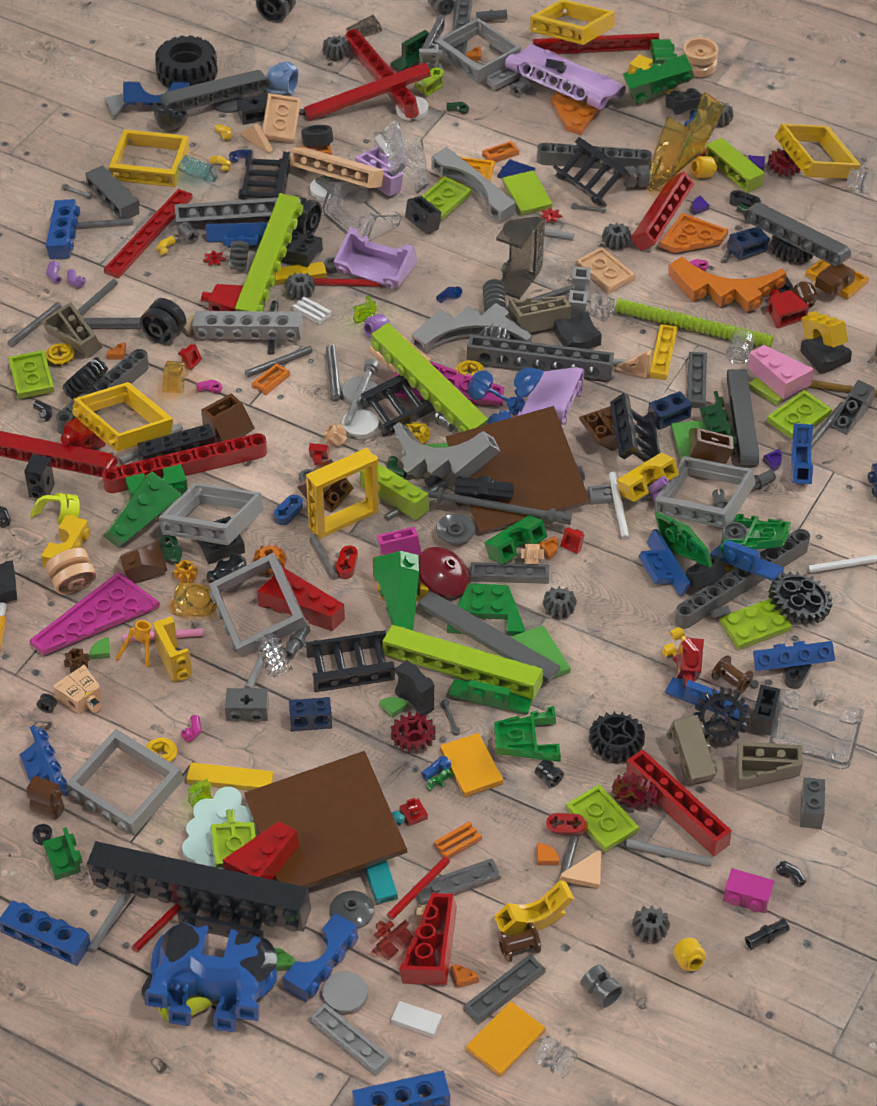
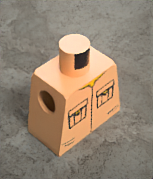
M85 665L53 685L56 700L77 714H81L87 709L96 713L102 708L100 686Z

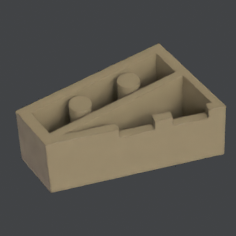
M528 297L526 301H514V298H509V316L517 326L529 333L540 330L544 331L554 328V320L571 319V305L566 297H543V300H531V297Z

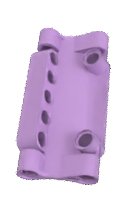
M533 44L528 45L527 48L518 54H510L505 62L506 68L576 100L587 102L588 105L599 110L605 107L610 98L621 99L626 92V86L612 80V78L594 72ZM546 59L565 62L567 65L566 71L559 73L556 68L545 67ZM571 84V89L567 91L568 86ZM584 90V96L581 98V92Z

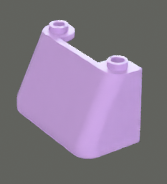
M350 227L334 260L337 271L341 274H349L385 285L389 289L398 288L417 264L418 259L414 246L406 244L404 249L399 246L397 250L368 240V236L364 235L362 238L358 235V229Z
M574 367L544 371L540 381L530 393L522 412L519 411L517 416L554 406L563 428V425L567 423V415L575 397H581L584 369Z

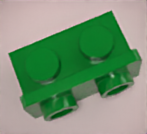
M67 827L63 828L64 835L43 841L55 880L81 872L79 865L83 863L79 850L75 851L74 846H77L74 834H69Z

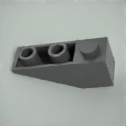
M857 380L831 427L847 435L872 404L876 397L875 388Z

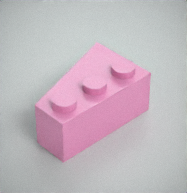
M763 345L751 351L749 355L748 369L783 400L812 384L813 368Z

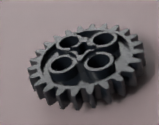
M789 571L788 575L782 573L781 577L778 576L772 581L768 590V598L771 599L770 604L775 605L774 609L781 610L780 615L786 614L787 620L791 617L794 618L795 623L801 620L803 625L806 621L810 625L813 624V621L819 623L820 620L824 621L830 613L833 598L829 597L831 592L825 591L826 586H820L821 581H813V576L807 578L806 573L800 576L798 571L795 575L791 571Z

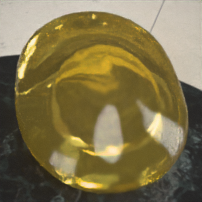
M182 582L174 589V598L170 603V611L176 616L204 617L216 610L217 602L214 603L209 595V592L212 590L207 586L198 583Z

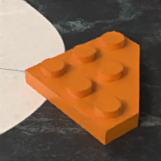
M558 91L551 97V105L555 107L559 119L563 121L566 131L578 135L583 134L600 111L588 105L587 102L576 100Z
M681 213L659 242V248L678 253L721 245L727 237L729 229Z

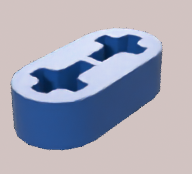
M299 495L288 496L274 510L275 522L279 525L290 523L303 509L302 497Z

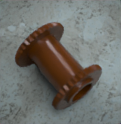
M724 656L715 665L711 675L712 679H724L734 686V694L739 692L741 695L749 687L753 679V672L747 671L742 673L731 665L732 659L730 656Z
M531 922L528 923V930L506 937L503 931L499 932L500 949L508 962H512V954L534 948L537 953L541 952L540 936L536 927Z

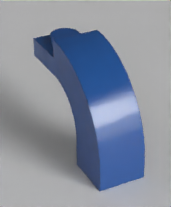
M793 424L790 460L792 483L812 484L813 464L811 461L813 424Z

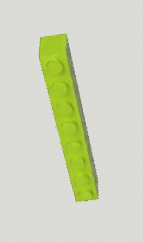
M279 194L236 304V311L264 312V304L269 300L270 289L275 284L276 273L281 269V260L286 256L287 244L292 240V231L297 227V218L303 211L300 197Z
M388 322L371 334L372 348L379 352L387 363L394 366L397 373L401 376L403 375L409 384L416 388L425 400H429L435 410L441 412L446 417V420L453 424L459 432L487 425L488 418Z
M392 625L382 641L385 656L402 661L408 660L412 664L465 680H474L509 688L512 694L534 700L543 683V669L403 627Z

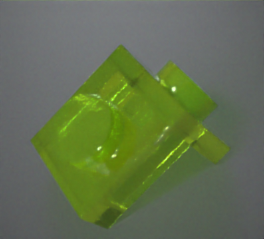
M369 295L366 296V303L353 306V321L355 324L365 322L368 317L375 315V311H377V304L375 301H372Z
M207 779L195 782L188 788V802L193 809L198 801L213 799L211 797V784Z

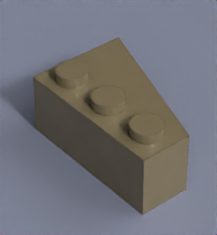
M72 302L41 321L48 334L72 346L74 350L87 358L103 348Z
M698 715L673 720L666 733L668 739L672 738L676 747H673L674 754H679L681 760L679 765L688 786L711 781L717 772L716 762L710 756V743L708 740H705L703 734L705 733L702 721H699Z
M739 742L736 751V791L800 776L803 765L802 745Z

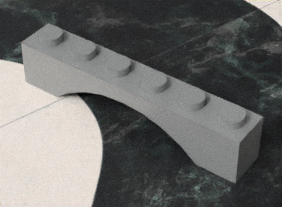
M446 147L432 156L431 169L441 177L446 176L474 188L484 199L488 208V215L499 224L515 215L516 202L503 193L500 188L492 184L489 179H486L477 170L472 168L466 161L457 156L455 152Z

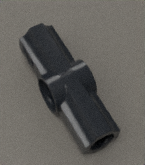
M480 476L477 479L456 477L454 493L457 495L474 496L484 500H491V498L512 500L514 483L494 481L488 476Z

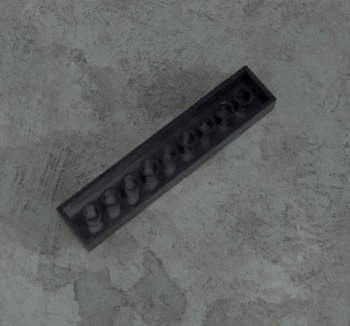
M95 841L86 864L93 885L100 889H114L122 894L132 893L144 899L150 897L158 899L162 903H177L184 908L196 907L203 912H217L225 917L235 916L247 922H262L269 927L280 926L292 932H304L311 911L307 887Z

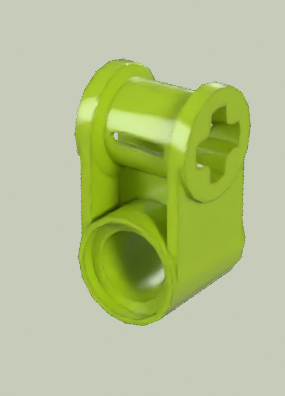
M438 67L432 68L430 70L431 77L415 82L414 87L426 96H430L435 91L443 88V69Z

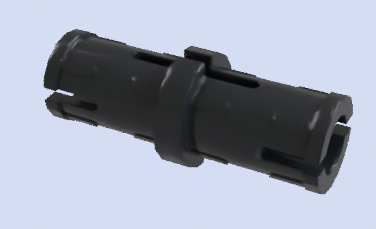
M784 918L769 926L764 925L759 931L744 938L745 943L749 949H754L765 942L770 943L774 941L775 937L790 931V927Z

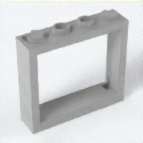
M479 18L435 40V44H439V50H442V59L477 84L485 80L486 76L504 68L506 59L510 54L521 52L520 46ZM478 35L504 54L479 66L454 47Z
M683 456L677 465L679 475L669 480V484L661 489L654 500L656 511L669 517L723 528L727 523L732 522L755 485L754 472L752 469ZM689 475L739 485L724 509L674 499Z
M194 483L159 517L162 534L229 545L264 510L261 493ZM199 503L240 509L226 524L186 517Z
M274 552L209 584L212 590L209 592V595L214 603L217 602L218 608H216L220 619H224L226 623L223 625L226 634L232 637L230 644L234 652L238 651L242 657L307 626V622L280 561ZM272 568L293 616L241 641L221 593Z
M115 729L66 784L69 794L74 797L75 801H82L89 810L93 812L96 810L106 821H113L122 831L126 830L136 835L184 779L180 768ZM116 748L121 749L165 777L131 817L83 787Z

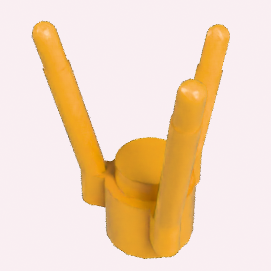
M139 620L135 623V627L130 628L129 634L116 656V660L120 659L132 636H134L137 641L145 645L146 667L150 666L151 624L149 622Z

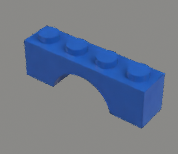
M123 81V102H127V105H136V102H143V105L152 106L153 103L159 102L160 106H163L160 102L162 94L152 95L147 93L139 81ZM172 82L166 92L189 87V82Z
M336 913L322 928L323 941L327 946L324 954L314 961H296L283 976L284 990L304 1002H307L311 996L316 995L322 981L330 977L334 966L343 961L346 951L350 947H354L358 941L357 925Z

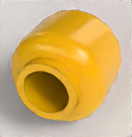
M698 156L691 164V171L696 178H711L717 171V164L712 157Z
M684 938L673 949V956L684 971H697L705 962V951L695 938Z

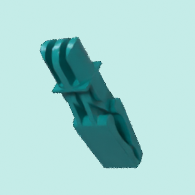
M387 860L364 868L376 905L398 899V893Z

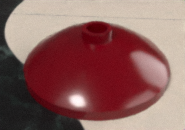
M429 547L422 551L418 558L419 578L423 584L441 597L457 598L462 596L471 582L470 573L464 561L454 552L442 547Z

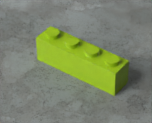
M721 137L706 144L705 157H712L717 164V168L746 193L763 186L765 173Z
M377 464L379 498L395 508H399L403 513L415 520L429 511L427 492L381 464ZM364 470L360 471L361 487L365 488Z

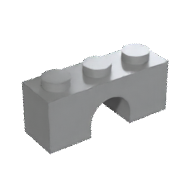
M573 266L571 285H573L574 290H570L569 294L571 318L587 310L591 268Z

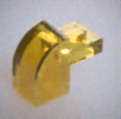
M166 362L163 373L162 392L182 393L184 391L185 376L188 375L189 369L185 367V362Z

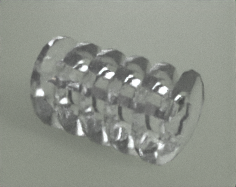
M277 632L264 634L255 642L269 677H281L293 670L292 666H287L290 660L284 659L287 653L281 652L284 650V646L279 645L281 639L275 638Z

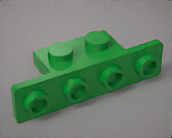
M454 679L449 691V697L525 715L529 713L533 699L512 694L509 688L474 680L467 682Z

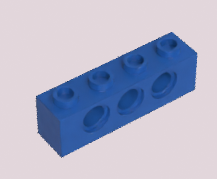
M75 199L55 200L46 242L49 259L70 258L71 251L74 250L73 240L76 239L75 229L78 228V216H80V207L77 206Z
M12 900L0 917L1 933L75 966H78L88 951L90 938L87 931L70 926L62 919L52 918L44 911L34 910L26 903Z
M444 1070L352 1090L354 1106H374L376 1104H383L384 1106H450L451 1099ZM421 1094H429L430 1096H428V1097H422V1096H420V1095H421ZM398 1099H406L407 1101H405V1102H399V1101H397V1100H398Z

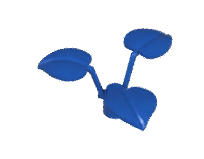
M530 367L521 369L514 379V386L516 387L514 392L517 397H510L509 399L489 388L493 383L491 373L484 370L478 371L469 381L468 394L472 399L480 400L486 395L488 390L507 402L509 410H500L499 414H492L488 418L487 424L512 418L510 414L518 415L519 411L522 412L526 403L524 402V397L534 390L544 371Z

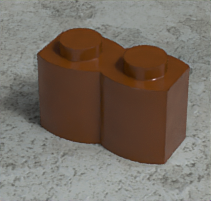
M843 263L839 266L830 265L816 276L815 287L830 296L839 294L843 288L848 285L850 286L854 282L855 270Z
M34 776L27 786L30 810L53 820L63 813L64 804L59 784Z

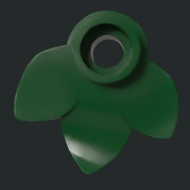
M163 535L159 539L165 562L169 559L171 562L179 564L182 558V549L178 546L176 536Z

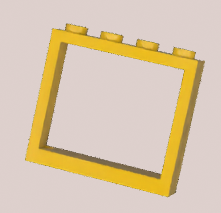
M559 0L530 16V32L584 45L614 27L615 12L568 0ZM566 16L590 23L585 26H579L556 19Z
M781 123L775 135V139L806 177L854 179L861 166L829 126ZM799 141L819 142L835 162L814 161Z
M124 129L109 165V170L116 179L122 182L176 187L190 150L189 136ZM127 145L178 150L172 169L120 164Z
M129 382L74 398L72 414L116 452L137 446V443L172 433L173 418ZM125 402L150 424L118 433L93 411Z
M368 448L306 474L309 528L314 534H317L319 539L378 513L380 501L378 498L379 473L377 471V464H379L377 456L373 455ZM364 470L365 500L324 518L323 488Z

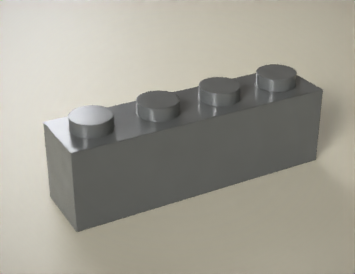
M102 165L85 173L87 187L119 219H130L140 214L138 198L134 197L129 189L125 188L120 180L112 175L110 170H107Z

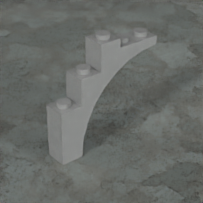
M495 303L483 315L467 306L460 314L453 318L449 313H445L440 309L412 334V343L427 354L435 347L448 341L470 337V334L480 335L482 329L486 325L491 326L492 323L495 326L500 324L501 328H506V331L510 333L509 339L532 342V335L517 326L514 321L509 320L507 309Z
M398 422L393 426L396 432L395 437L402 444V451L405 454L401 458L404 464L403 469L408 475H413L418 479L427 471L441 479L451 471L456 476L468 478L501 452L494 437L484 431L459 445L447 448H434L422 445L415 438L411 430Z

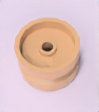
M693 38L686 41L683 46V55H686L693 69L694 76L706 77L713 74L717 67V44L706 38Z
M73 548L63 551L47 562L46 570L49 577L52 578V584L58 594H70L80 591L96 579V572L93 566L89 564L90 558L85 549Z

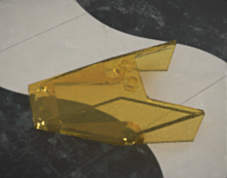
M704 92L694 120L689 122L686 127L670 116L666 118L653 155L649 191H653L669 181L699 154L704 152L706 144L726 107L724 104Z

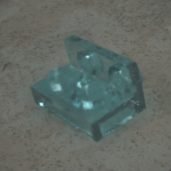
M185 155L177 166L178 170L205 181L215 182L218 178L213 165Z

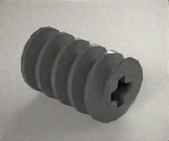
M491 279L485 282L482 288L484 312L495 303L506 308L504 283L498 279Z

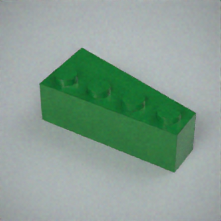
M686 55L665 60L662 65L652 64L649 69H636V72L632 74L628 72L623 73L628 91L635 105L644 103L652 97L659 96L661 93L672 90L678 85L687 83L695 78Z
M151 471L143 478L102 536L119 547L182 496V494Z

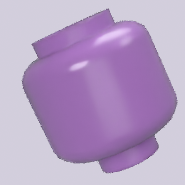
M383 314L370 316L364 322V332L371 338L373 332L387 322L390 324V321Z

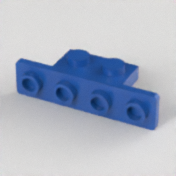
M268 223L207 224V242H223V246L231 248L233 241H243L248 243L249 248L255 247V245H258V241L262 240Z
M653 529L647 540V544L652 551H641L639 558L654 584L672 583L680 597L684 596L690 581L658 529Z
M730 540L723 543L724 554H721L722 544L710 553L711 558L718 557L724 563L774 581L784 572V567L761 559L759 551Z
M805 641L793 642V646L786 647L785 643L773 645L771 649L753 651L755 670L762 671L835 661L832 641L805 644Z
M675 677L671 679L665 691V694L701 706L702 704L698 699L701 697L706 700L705 692H708L710 696L713 695L712 688L688 680L686 687L683 688V680ZM727 700L716 701L720 706H727L728 704H733L732 702ZM709 705L707 710L714 712L711 705ZM738 708L730 716L731 719L736 721L739 717ZM717 709L718 714L723 715V716H725V714H727V713L722 714V713L719 712V710Z
M32 725L30 730L35 743L20 753L30 782L34 776L46 780L50 779L51 782L59 784L62 794L67 796L69 794L66 784L67 780L61 773L62 767L55 758V750L48 740L49 735L43 728L40 729Z

